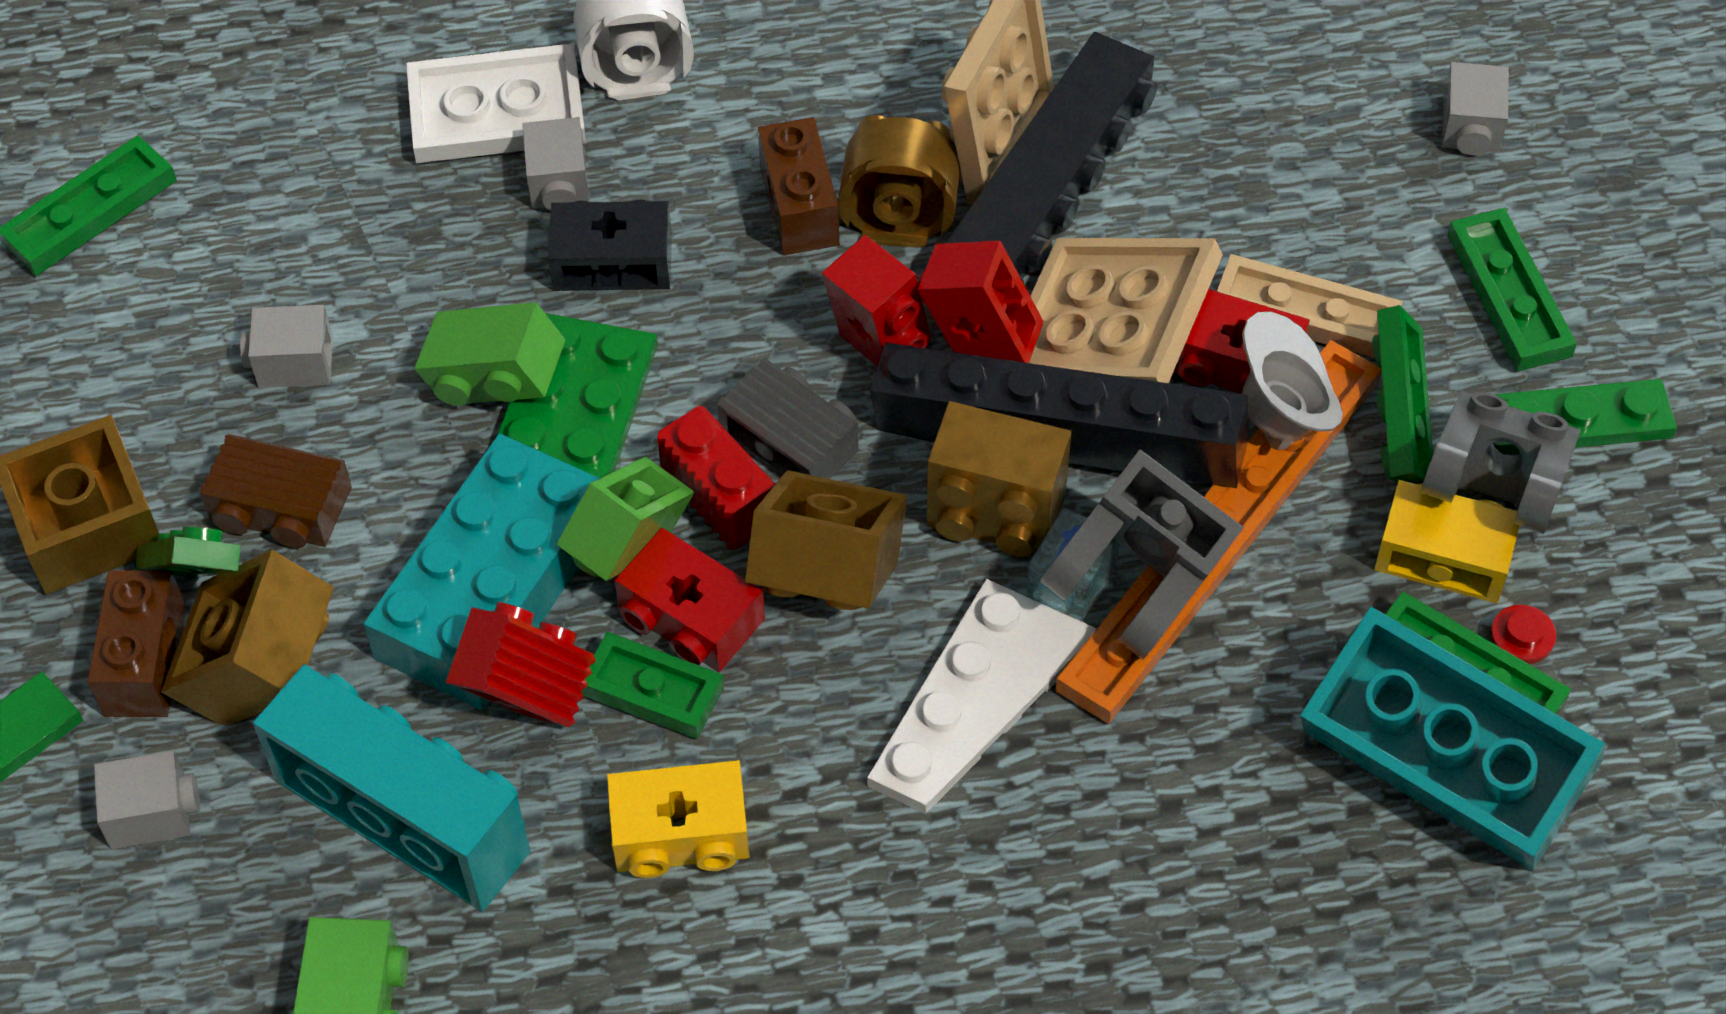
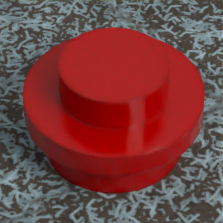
M1512 605L1501 610L1496 615L1491 627L1490 636L1493 644L1528 664H1535L1547 658L1552 652L1556 642V629L1552 620L1543 611L1529 605Z

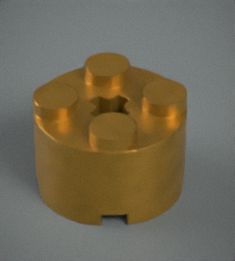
M871 115L864 118L860 122L858 130L850 138L845 150L838 208L840 217L846 226H849L850 221L862 231L861 237L866 234L878 245L920 248L927 245L929 237L941 230L942 237L950 229L954 221L960 172L955 144L950 139L949 128L938 121L924 122L908 117L885 118L880 115Z

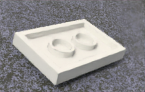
M574 43L406 63L412 141L416 163L525 151L522 123L580 117L583 144L586 143Z

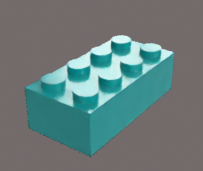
M499 433L363 623L374 659L477 709L483 710L488 700L446 683L471 607L494 612L497 602L511 604L532 612L534 618L531 626L538 628L540 622L544 620L579 568L574 563L573 556L556 544L589 484L600 478Z
M1371 606L1300 714L1305 734L1531 871H1534L1600 766L1605 749L1603 741Z
M303 664L253 722L274 779L278 784L482 913L531 852L525 830L526 824L523 820L517 797L518 792L511 782L493 770H486L483 774L466 764L460 752L447 741L439 737H433L429 741L414 732L409 722L393 708L382 704L377 709L360 698L356 689L348 681L335 673H329L325 677Z

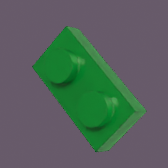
M607 631L594 654L596 662L590 666L592 674L586 678L588 686L581 692L584 697L698 739L724 689V676L718 672Z

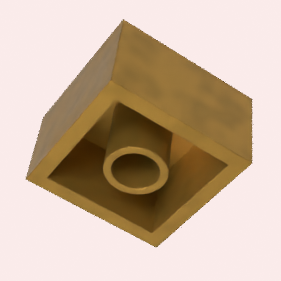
M949 401L928 459L927 527L935 528L943 537L953 541L963 542L974 538L994 543L1001 551L1012 556L1025 557L1033 553L1046 557L1066 497L1071 431Z
M112 414L0 456V485L26 555L46 595L136 560L138 545L157 541L158 528Z
M787 470L754 510L745 582L764 586L765 591L776 596L794 597L803 594L825 599L829 606L841 610H856L861 607L870 608L897 566L908 495Z
M270 550L240 564L236 572L218 574L201 582L161 692L217 724L229 726L258 715L268 706L303 664L308 666L315 643L322 636L329 622V613L326 610L334 587L274 550Z

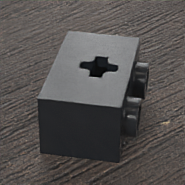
M581 200L567 203H551L548 263L553 291L670 289L672 230L669 201L590 202Z

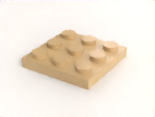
M990 0L989 9L981 23L970 30L965 51L957 65L950 67L945 74L942 84V98L948 104L951 119L950 139L956 145L960 165L959 181L963 182L967 204L973 205L1054 89L1041 0Z
M1057 238L1031 293V298L1044 323L1029 363L1169 383L1223 256L1216 239Z

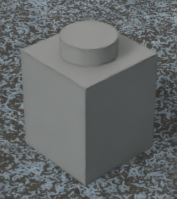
M1451 62L1443 94L1442 148L1459 149V151L1467 155H1480L1485 152L1499 153L1508 122L1509 67Z
M580 117L522 123L526 174L532 209L547 208L551 210V203L589 201Z
M325 305L252 308L250 332H242L240 353L243 367L252 368L258 388L330 385L333 334Z
M174 750L94 764L97 823L111 849L190 836L189 813L200 811L199 789L195 774H184Z

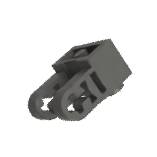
M1461 390L1433 453L1421 493L1452 503L1458 488L1462 490L1468 488L1513 503V507L1518 508L1513 524L1545 534L1581 429L1569 426L1563 418L1552 413L1535 412L1532 414L1510 407L1505 400L1491 393L1475 392L1471 394ZM1500 441L1509 442L1516 446L1521 454L1517 456L1504 455L1495 448L1493 443Z
M1140 449L1039 582L1066 601L1108 544L1114 539L1164 577L1117 639L1118 642L1144 660L1244 527Z

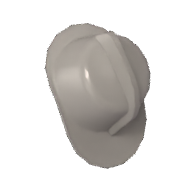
M1257 312L1245 323L1242 337L1251 370L1243 386L1242 394L1248 395V418L1263 431L1271 448L1281 451L1290 446L1294 441L1303 439L1313 430L1318 432L1332 431L1340 425L1343 411L1333 391L1323 359L1314 341L1299 325L1280 314Z

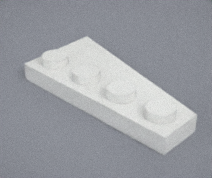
M986 579L867 777L868 787L926 814L981 759V755L1022 717V714L1044 691L1047 692L1056 683L1057 677L1097 628Z

